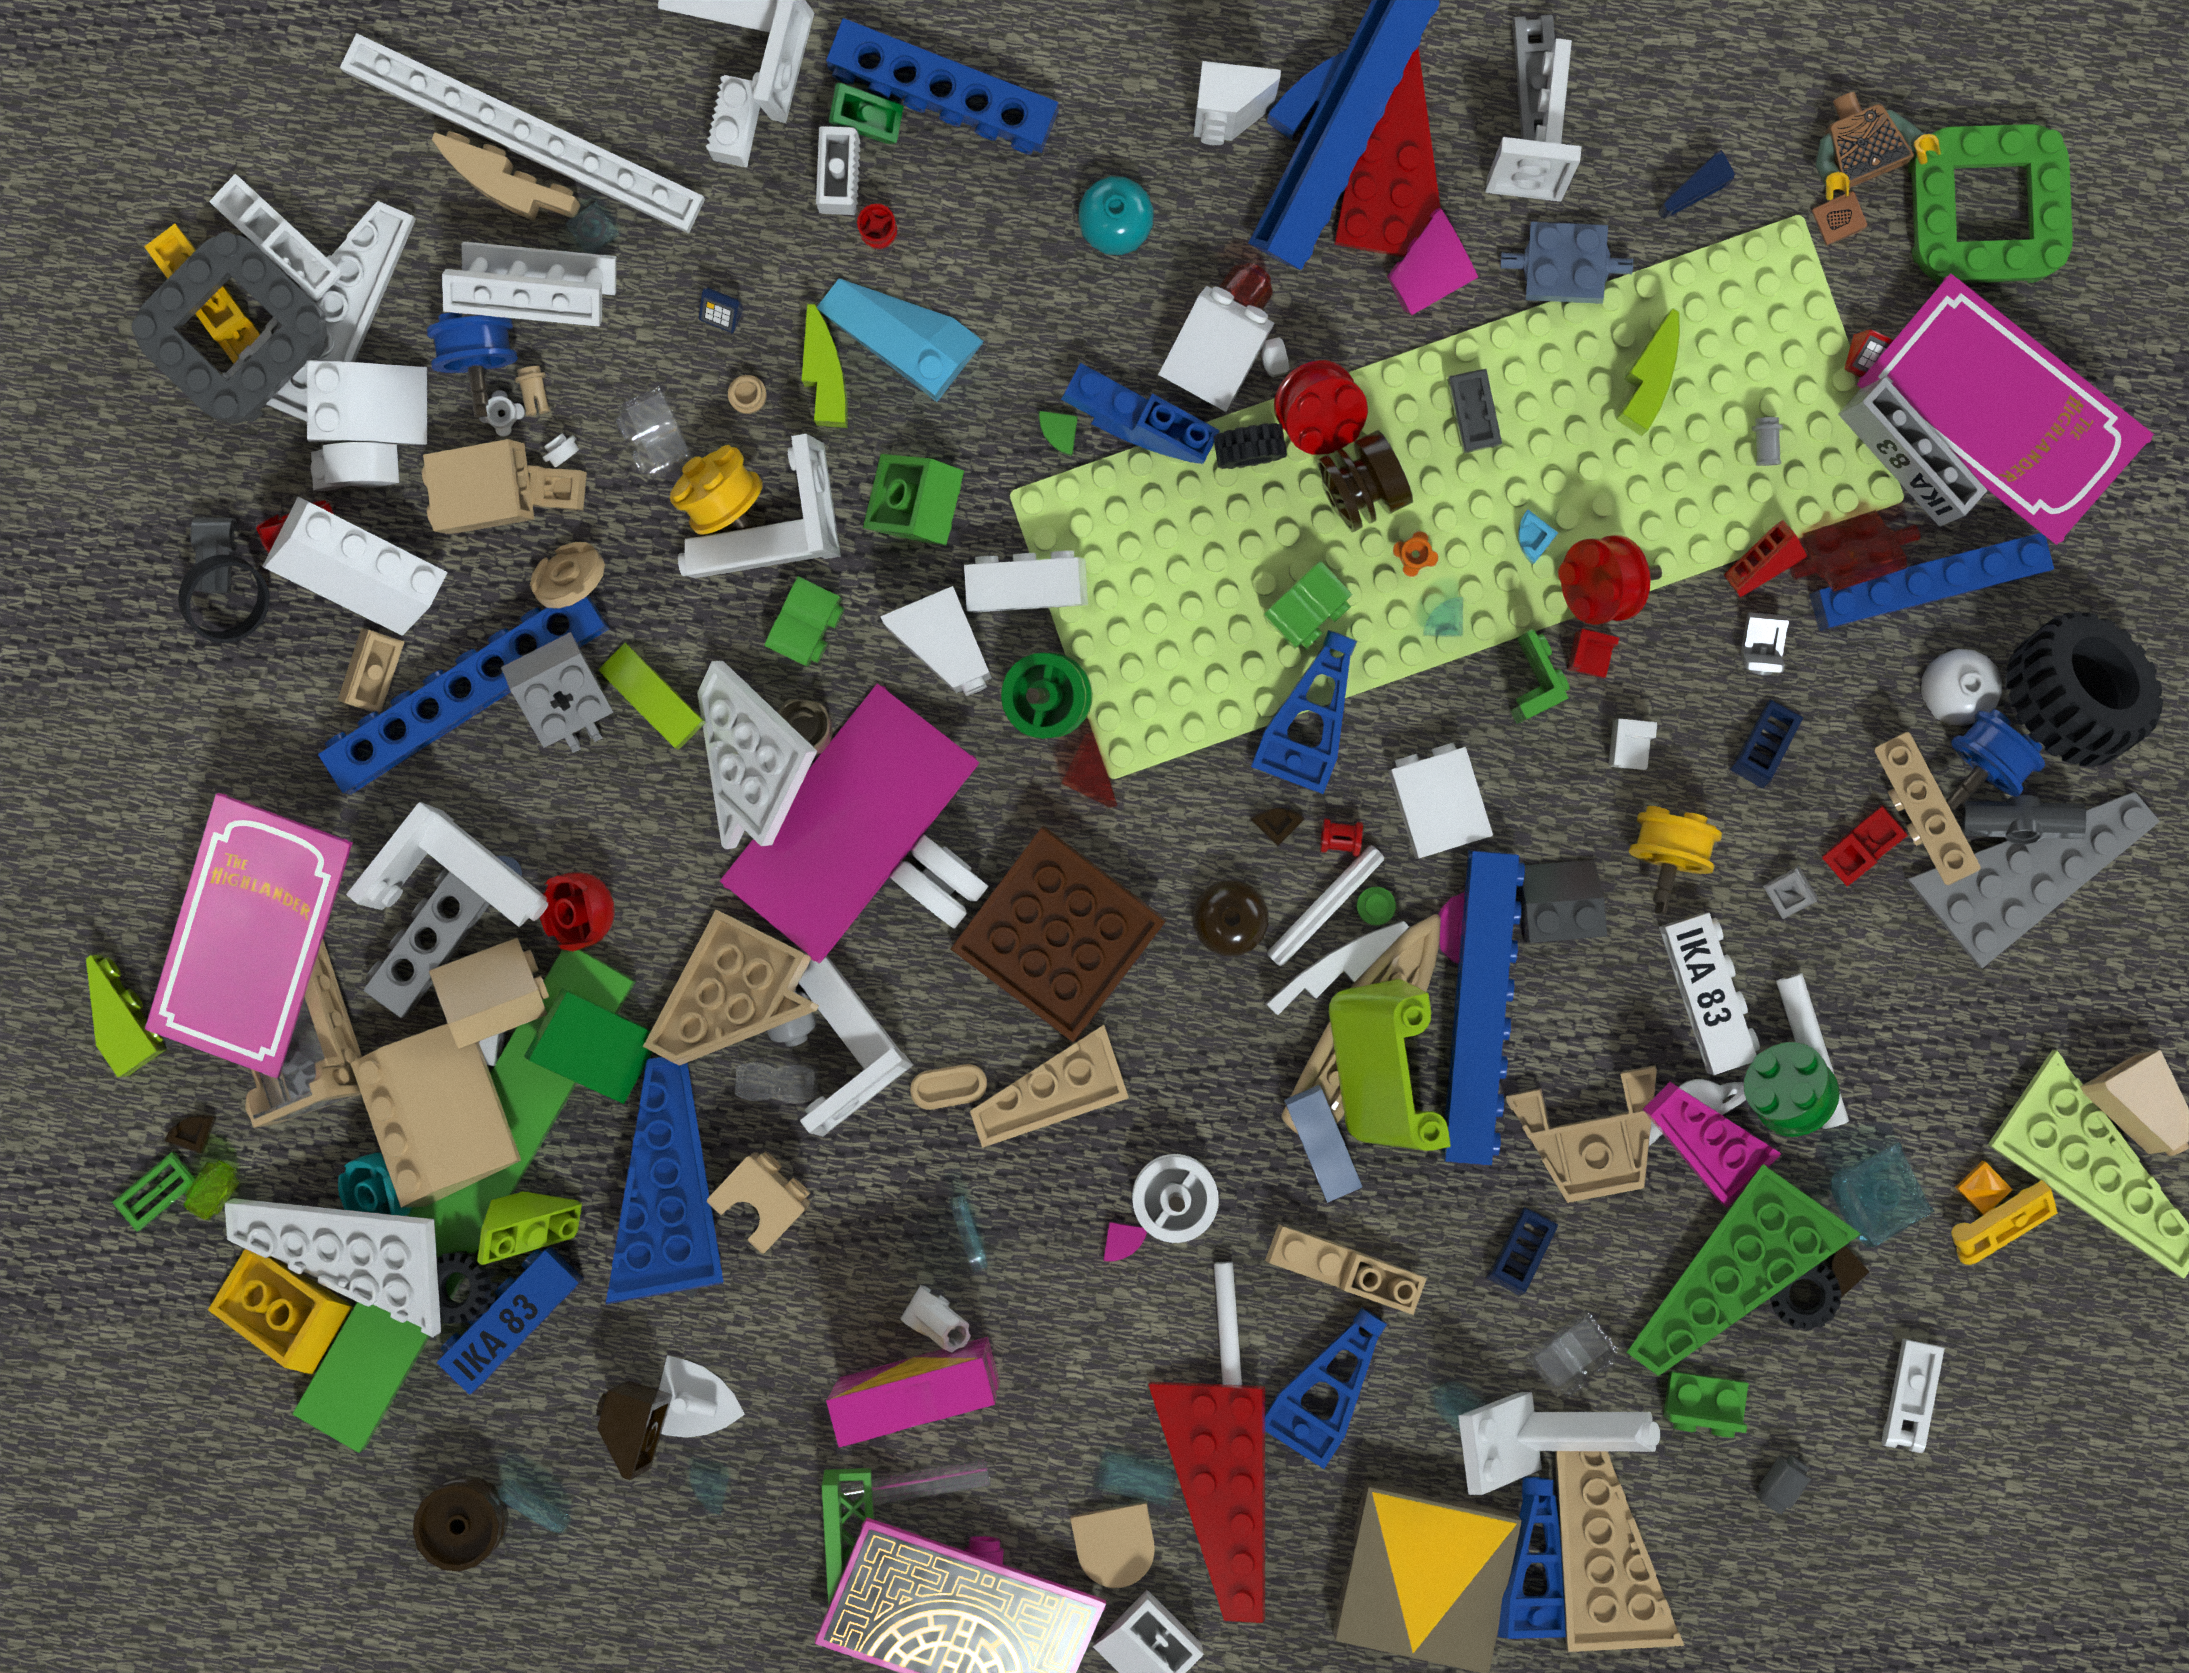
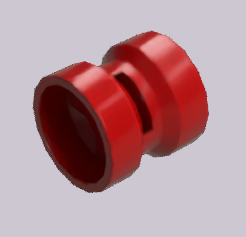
M871 204L860 211L857 218V227L862 241L873 249L889 247L897 236V225L892 211L882 204Z

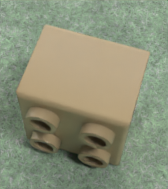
M767 1151L763 1154L754 1152L746 1157L707 1199V1203L721 1216L737 1202L752 1204L759 1213L760 1222L757 1230L748 1238V1241L762 1254L779 1239L810 1205V1201L806 1198L810 1194L808 1189L794 1177L790 1181L778 1172L782 1167L781 1164Z

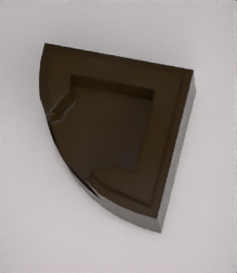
M1272 808L1258 813L1250 820L1278 847L1305 818L1292 810Z
M202 1114L188 1117L175 1125L168 1132L164 1141L202 1154L206 1148L216 1116Z
M1846 1245L1831 1256L1830 1269L1834 1272L1839 1282L1841 1296L1843 1297L1869 1273V1270Z

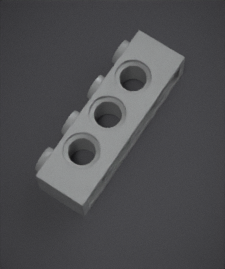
M446 868L436 878L434 886L437 889L430 899L423 898L413 910L411 917L414 918V921L406 931L401 929L391 940L388 948L392 951L384 962L377 961L365 977L369 983L363 991L400 1018L409 1017L433 982L429 971L448 963L490 905V903ZM450 896L455 897L460 904L459 913L453 918L446 916L443 911V904ZM428 927L433 929L437 935V942L431 949H426L420 941L421 933ZM404 959L409 960L414 967V974L408 981L403 980L398 974V965Z

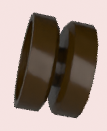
M462 1475L446 1480L421 1502L414 1515L413 1536L417 1549L427 1562L442 1570L460 1572L476 1567L499 1546L507 1531L509 1513L504 1497L493 1484L480 1477ZM456 1519L462 1520L464 1525L458 1526Z

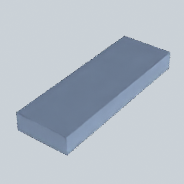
M1317 1085L1285 1099L1286 1107L1327 1203L1362 1188L1360 1179L1321 1086Z

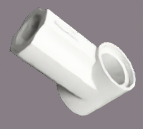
M920 1285L900 1319L912 1329L930 1337L944 1350L953 1353L956 1349L965 1347L971 1337L968 1330L969 1323L948 1307L950 1302L941 1295L937 1298L929 1293L931 1289Z

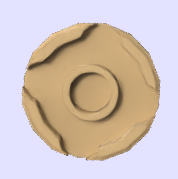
M573 542L560 546L555 550L557 555L550 560L545 557L539 562L530 582L531 590L539 603L547 608H563L585 598L596 588L603 576L605 564L600 553L589 543Z

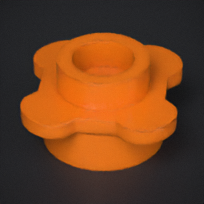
M1415 532L1411 539L1406 542H1397L1393 547V554L1400 558L1404 565L1403 572L1406 576L1414 577L1420 569L1426 566L1433 567L1438 562V554L1432 551V547L1428 542V536L1424 532ZM1418 551L1419 557L1414 558L1412 552Z

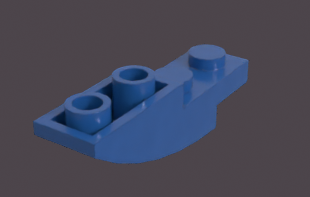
M1082 363L1077 367L1061 398L1066 403L1094 417L1092 425L1147 450L1188 462L1203 464L1214 444L1213 436L1220 432L1215 427L1152 394L1149 399H1146Z

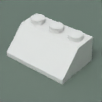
M1202 61L1194 137H1201V142L1208 145H1223L1224 140L1232 141L1274 107L1281 70Z

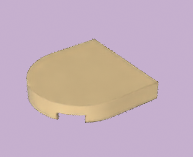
M1146 1501L1070 1516L1079 1563L1086 1575L1094 1582L1109 1588H1122L1136 1583L1148 1572L1153 1562L1155 1546Z

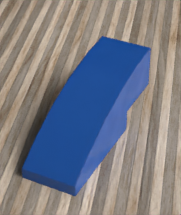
M1346 50L1322 62L1292 86L1270 111L1267 123L1292 140L1313 109H1317Z

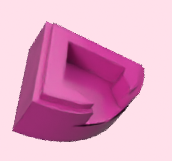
M1109 1221L1103 1261H1118L1132 1255L1143 1243L1147 1231L1141 1226Z

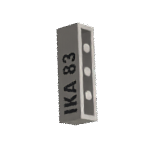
M1886 377L1860 389L1838 413L1843 421L1939 527L1966 516L1988 491Z

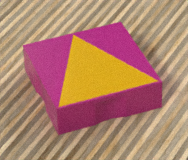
M988 1337L967 1342L965 1347L958 1348L953 1353L941 1349L839 1377L826 1402L838 1447L840 1448L995 1405L997 1398L996 1390L999 1388L1000 1380Z

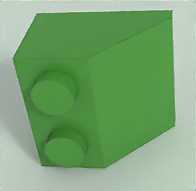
M881 454L863 528L922 543L946 546L964 470L931 458Z

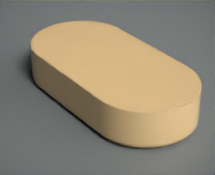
M973 1064L927 1070L919 1073L913 1079L910 1094L916 1105L929 1110L971 1103L980 1099L985 1093L987 1078L983 1070Z

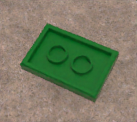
M562 988L524 1057L530 1062L624 1104L643 1071L647 1059L653 1053L643 1047L651 1030Z

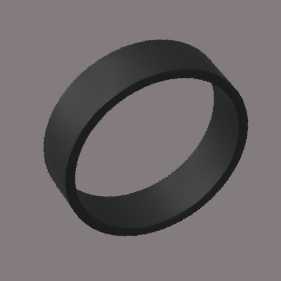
M215 555L203 559L188 571L180 585L178 602L182 616L200 636L213 642L230 643L249 636L261 625L268 612L270 595L262 575L247 561L233 555ZM225 566H237L251 571L257 582L258 596L254 609L242 623L224 631L206 630L194 623L190 612V600L194 588L206 574Z

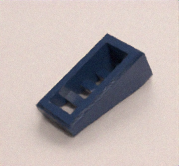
M1722 150L1715 153L1663 203L1658 211L1661 219H1666L1727 187L1732 182L1736 174Z
M1769 699L1730 770L1758 787L1764 788L1772 780L1804 717ZM1772 716L1788 725L1787 731L1767 721L1768 718ZM1762 730L1781 740L1780 743L1777 744L1762 736ZM1755 743L1773 753V756L1769 758L1753 749ZM1748 758L1752 759L1753 761L1759 763L1760 765H1762V766H1764V767H1766V768L1764 769L1763 767H1761V766L1755 764L1754 762L1748 760Z
M1523 1207L1486 1278L1518 1296L1525 1294L1558 1228V1224ZM1525 1223L1543 1231L1542 1239L1524 1230ZM1518 1237L1537 1246L1535 1252L1516 1243ZM1511 1251L1529 1260V1264L1525 1266L1510 1258ZM1504 1266L1522 1274L1521 1279L1518 1280L1503 1272Z

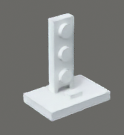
M1556 38L1551 52L1545 51L1541 74L1548 76L1547 88H1541L1538 100V112L1544 113L1543 126L1537 125L1534 141L1508 137L1502 138L1487 176L1485 193L1562 201L1580 163L1582 147L1561 144L1572 40Z

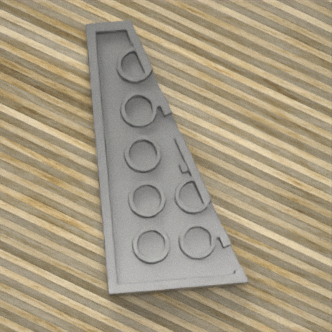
M2130 792L2086 810V832L2084 839L2042 838L2036 843L2027 845L2014 844L2006 840L1975 852L1974 855L1981 869L1951 885L1944 884L1936 868L1905 880L1978 968H1983L2160 821L2136 792Z

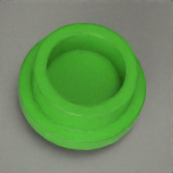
M1382 887L1368 888L1358 898V914L1368 924H1385L1395 913V899L1388 890Z

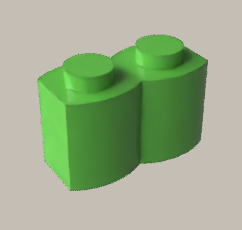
M1320 561L1269 608L1263 617L1294 649L1300 644L1307 649L1323 634L1318 628L1329 617L1335 623L1351 608L1347 600L1353 594Z
M798 576L764 646L807 667L810 666L812 661L818 663L828 642L822 640L828 627L830 626L835 629L843 615L845 608L840 606L842 598Z

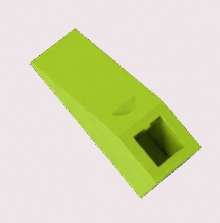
M90 955L86 958L96 1047L118 1078L129 1076L167 1049L161 1042L163 1041L161 1035L145 1030L147 1020L140 1011L143 1008L142 1001L132 989L126 990L118 979L121 976V971L116 963L109 957L104 959L102 955Z

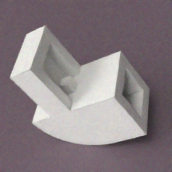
M376 442L334 443L323 445L322 450L311 452L313 490L329 491L348 486L376 488L399 483L397 444Z

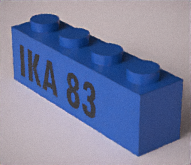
M552 1247L547 1248L543 1253L539 1249L533 1251L521 1264L526 1270L516 1280L510 1276L494 1292L498 1299L489 1307L490 1309L486 1313L480 1314L479 1318L467 1321L471 1327L462 1336L457 1332L453 1334L440 1348L444 1355L436 1363L469 1395L475 1392L584 1279Z

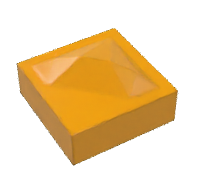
M1981 1161L1955 1187L1982 1216L1994 1208L2013 1190L1986 1161Z

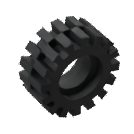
M1282 424L1250 425L1245 428L1239 427L1235 428V430H1227L1224 433H1218L1213 436L1218 468L1221 469L1257 466L1258 464L1270 463L1287 456Z
M458 1251L436 1257L440 1319H443V1323L457 1324L479 1318L480 1314L486 1313L490 1309L487 1304L494 1303L496 1297L491 1295V1290L497 1289V1282L491 1283L490 1277L496 1276L494 1270H487L485 1267L488 1264L481 1265L478 1263V1254L474 1252ZM454 1272L464 1274L470 1283L469 1296L461 1303L453 1301L448 1296L446 1290L447 1279Z
M1821 1262L1772 1296L1770 1301L1775 1314L1780 1317L1782 1322L1788 1323L1794 1329L1799 1330V1328H1803L1805 1331H1809L1815 1327L1821 1328L1825 1326V1323L1829 1320L1832 1321L1837 1309L1839 1310L1842 1296L1840 1285L1834 1272L1825 1266V1263ZM1800 1279L1814 1281L1821 1290L1819 1302L1811 1308H1800L1790 1299V1288Z

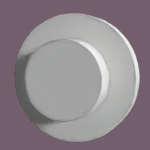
M563 433L559 434L544 446L548 453L542 458L545 462L550 461L554 467H557L579 450L574 442L577 440L576 437L571 435L566 438Z

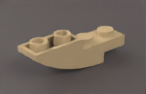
M448 131L447 136L434 132L432 141L448 162L468 183L496 204L532 221H535L539 207L576 219L581 205L572 196V190L553 183L550 188L536 184L537 179L520 171H515L514 176H512L513 164L505 157L506 152L498 147L484 144L483 149L470 145V139L458 133Z
M1278 1224L1265 1259L1270 1264L1339 1287L1346 1292L1414 1315L1427 1279L1383 1260Z

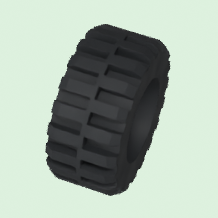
M2068 612L2056 616L2017 646L2007 665L2008 673L2006 674V688L2010 689L2008 695L2010 705L2015 707L2018 713L2016 718L2020 725H2025L2030 731L2028 734L2035 743L2040 742L2045 746L2044 750L2050 755H2059L2064 762L2069 764L2079 763V766L2085 767L2103 766L2111 763L2148 737L2157 727L2163 708V699L2159 697L2162 694L2161 681L2156 680L2157 670L2153 662H2149L2145 657L2147 652L2140 644L2136 645L2131 640L2132 635L2125 629L2119 630L2115 627V622L2107 618L2098 619L2097 614Z

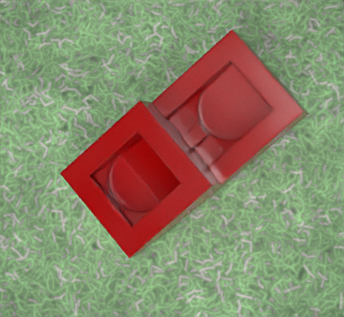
M1882 804L1822 856V859L1848 887L1878 863L1879 858L1906 838L1908 833Z

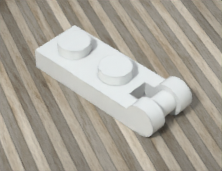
M1902 1339L1887 1422L1883 1430V1446L1896 1448L1897 1445L1907 1446L1909 1451L1924 1452L1945 1348L1938 1345ZM1903 1419L1914 1421L1911 1431L1901 1430Z

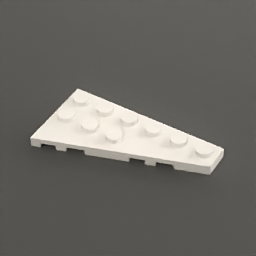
M377 201L347 234V239L332 255H328L327 258L343 272L335 283L318 301L300 287L323 310L326 316L327 332L324 342L326 348L319 358L313 356L309 361L355 362L416 218ZM273 317L267 323L266 329L251 346H247L241 352L240 358L222 375L229 380L282 325ZM307 363L266 404L306 422Z
M235 1198L225 1202L228 1241L264 1258L272 1256L288 1264L287 1269L298 1274L308 1273L318 1278L317 1283L367 1307L375 1305L391 1313V1318L401 1323L409 1321L421 1327V1332L434 1337L441 1333L434 1219Z

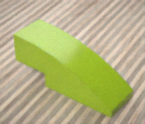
M807 304L802 383L805 387H816L814 421L817 426L848 428L847 391L839 354L829 329L816 305Z
M1674 308L1664 317L1624 378V380L1637 388L1616 420L1640 436H1643L1652 425L1662 407L1671 384L1677 361L1680 336L1679 312Z
M624 643L598 669L674 748L679 750L706 723L628 644Z

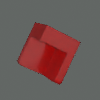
M1586 629L1575 632L1567 670L1606 678L1612 650L1618 646L1619 637Z

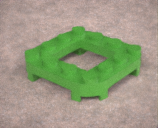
M2035 124L1947 127L1932 133L1939 140L1940 155H1937L1932 150L1926 151L1928 162L1920 164L1917 154L1914 152L1908 168V173H1912L1914 221L1912 257L1914 263H1917L1928 277L1937 281V284L1941 285L1943 279L1949 276L1950 273L1963 283L2027 281V283H2033L2048 277L2066 264L2073 243L2070 162L2068 151L2060 132ZM2019 166L2027 169L2029 239L1957 242L1954 169Z

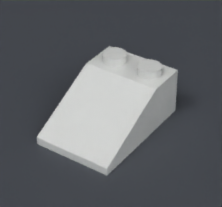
M307 361V440L309 442L328 443L376 442L427 445V367L341 361Z

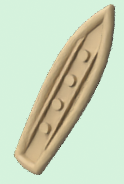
M1437 914L1432 915L1407 929L1353 983L1351 988L1402 979L1427 992L1439 948L1440 916ZM1329 1021L1290 1097L1320 1085L1337 1124L1344 1116L1331 1023ZM1285 1107L1281 1115L1287 1126L1297 1133L1289 1111Z

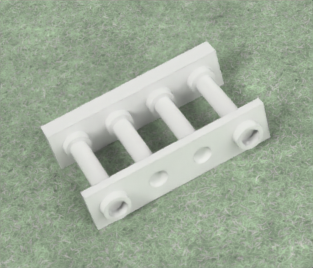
M463 242L461 244L462 270L445 269L442 274L443 312L600 326L602 322V294H616V256Z

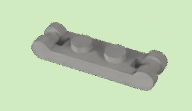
M1552 14L1540 15L1539 19L1526 20L1525 16L1513 17L1512 20L1521 128L1520 138L1524 140L1534 141V124L1543 123L1544 113L1538 112V100L1541 88H1547L1548 76L1541 74L1545 51L1551 52L1555 43ZM1540 35L1541 43L1528 44V36Z

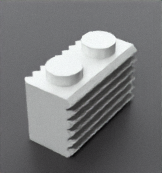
M724 75L720 78L722 83L718 85L721 91L717 92L719 98L715 100L717 106L714 107L716 113L712 115L714 121L710 123L712 129L709 130L711 136L707 138L709 144L706 145V148L713 161L747 168L760 106L753 99L751 80Z
M819 127L816 204L819 213L855 215L858 212L856 198L858 197L857 190L859 189L857 175L859 174L858 167L860 166L858 152H860L859 144L861 142L855 128Z

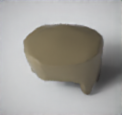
M788 699L776 711L817 750L816 755L821 754L831 742L833 734L832 722L826 708L820 702Z

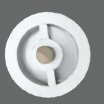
M1167 1154L1150 1161L1138 1174L1132 1192L1133 1208L1139 1223L1150 1235L1165 1242H1186L1200 1236L1211 1225L1218 1209V1190L1212 1175L1202 1163L1182 1154Z

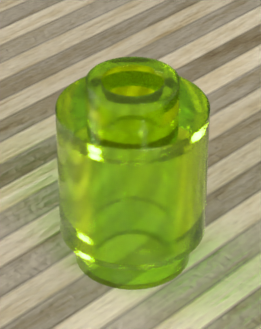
M217 1160L215 1164L206 1162L185 1193L187 1199L183 1203L184 1207L197 1217L208 1221L214 1214L218 1215L240 1183L235 1177L237 1171L229 1164Z

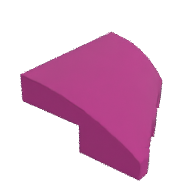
M1440 208L1432 212L1430 215L1432 219L1419 238L1415 237L1407 247L1405 258L1397 262L1387 276L1401 307L1410 315L1419 312L1478 278L1460 239Z

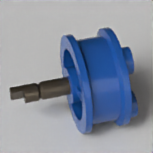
M453 312L441 314L438 316L439 322L427 328V336L434 339L436 358L431 361L432 369L444 373L468 372L471 392H473L474 417H487L486 406L489 403L487 393L485 392L487 389L484 370L504 367L518 360L517 352L510 349L508 331L513 328V321L511 318L478 315L462 317V313Z
M1993 709L1990 713L1978 711L1974 715L1975 724L1964 736L1956 735L1951 741L1956 753L1973 770L1963 780L1961 786H1958L1947 798V804L1953 810L1959 804L1963 805L1985 780L2011 796H2019L2023 792L2021 784L2032 771L2040 772L2045 767V762L2039 754L2043 749L2039 742L2035 743L2028 734L2024 733L2021 735L2010 726L2011 721L1996 709Z

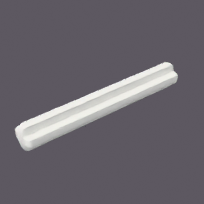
M1368 846L1268 950V956L1277 965H1284L1384 861L1382 853L1374 846Z

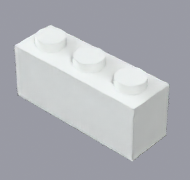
M1074 551L1051 552V559L1036 560V553L1013 554V562H999L998 556L975 557V564L964 565L966 607L968 612L1088 605L1086 561L1084 558L1074 557Z

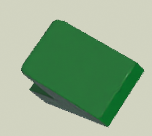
M836 83L829 122L833 127L855 128L860 135L885 144H895L898 140L904 106L851 86Z

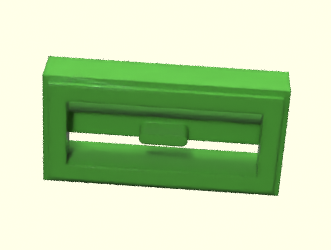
M171 1152L112 1203L135 1231L138 1232L199 1182V1180L189 1172V1168L179 1160V1156L175 1152ZM172 1165L175 1171L129 1209L125 1203ZM182 1177L184 1182L142 1218L138 1219L135 1216L178 1178Z

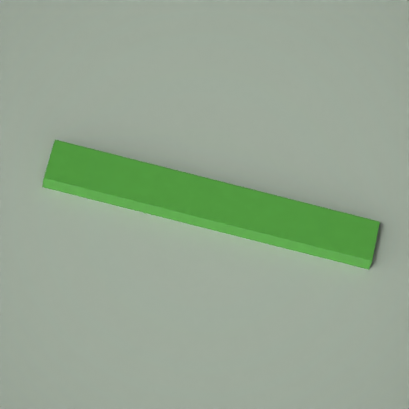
M582 949L574 952L562 950L544 980L549 998L542 1001L548 1014L559 992L564 988L618 1014L636 980ZM546 1016L517 1026L490 1073L521 1161L428 1206L412 1207L408 1214V1217L434 1219L436 1257L458 1251L478 1254L481 1229L491 1200L514 1193L577 1085L576 1082L530 1062L524 1057ZM454 1272L447 1279L446 1290L451 1299L465 1277L460 1272ZM359 1302L356 1303L292 1414L358 1453L365 1450L430 1338L429 1335L421 1332V1327L409 1321L401 1323L391 1318L390 1312L375 1305L367 1307Z

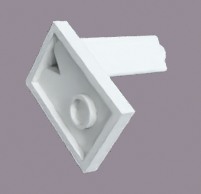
M659 0L658 9L769 32L760 72H756L752 79L751 93L754 95L753 99L771 120L786 123L814 17V12L806 0Z
M808 434L791 436L793 447L788 448V459L791 469L797 472L803 519L685 539V553L678 555L681 575L700 578L819 557L824 559L841 557L824 443Z
M421 802L416 805L346 894L359 905L379 910L391 907L403 892L401 886L428 853L518 927L528 918L532 921L537 920L548 907L545 895L455 824L452 817L441 809Z
M828 956L820 964L810 960L798 984L811 1001L819 1005L818 1010L864 1070L827 1100L822 1096L805 1109L808 1115L801 1119L800 1122L809 1133L822 1137L913 1066L912 1062L896 1046Z
M1532 1392L1516 1393L1458 1416L1468 1495H1483L1541 1470L1540 1451L1655 1452L1656 1445L1660 1440V1429L1658 1424L1653 1422L1651 1412H1535Z

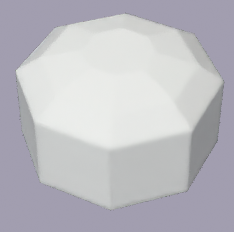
M1280 337L1266 340L1262 346L1261 356L1267 373L1272 378L1287 374L1290 369L1283 340Z

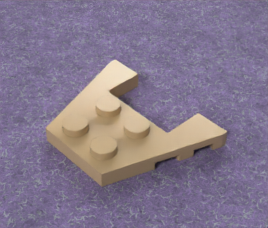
M1656 1065L1621 1072L1629 1110L1626 1113L1550 1127L1541 1088L1506 1096L1508 1105L1516 1114L1528 1138L1531 1139L1542 1158V1162L1567 1203L1644 1188L1652 1120L1642 1109L1654 1098L1657 1076Z

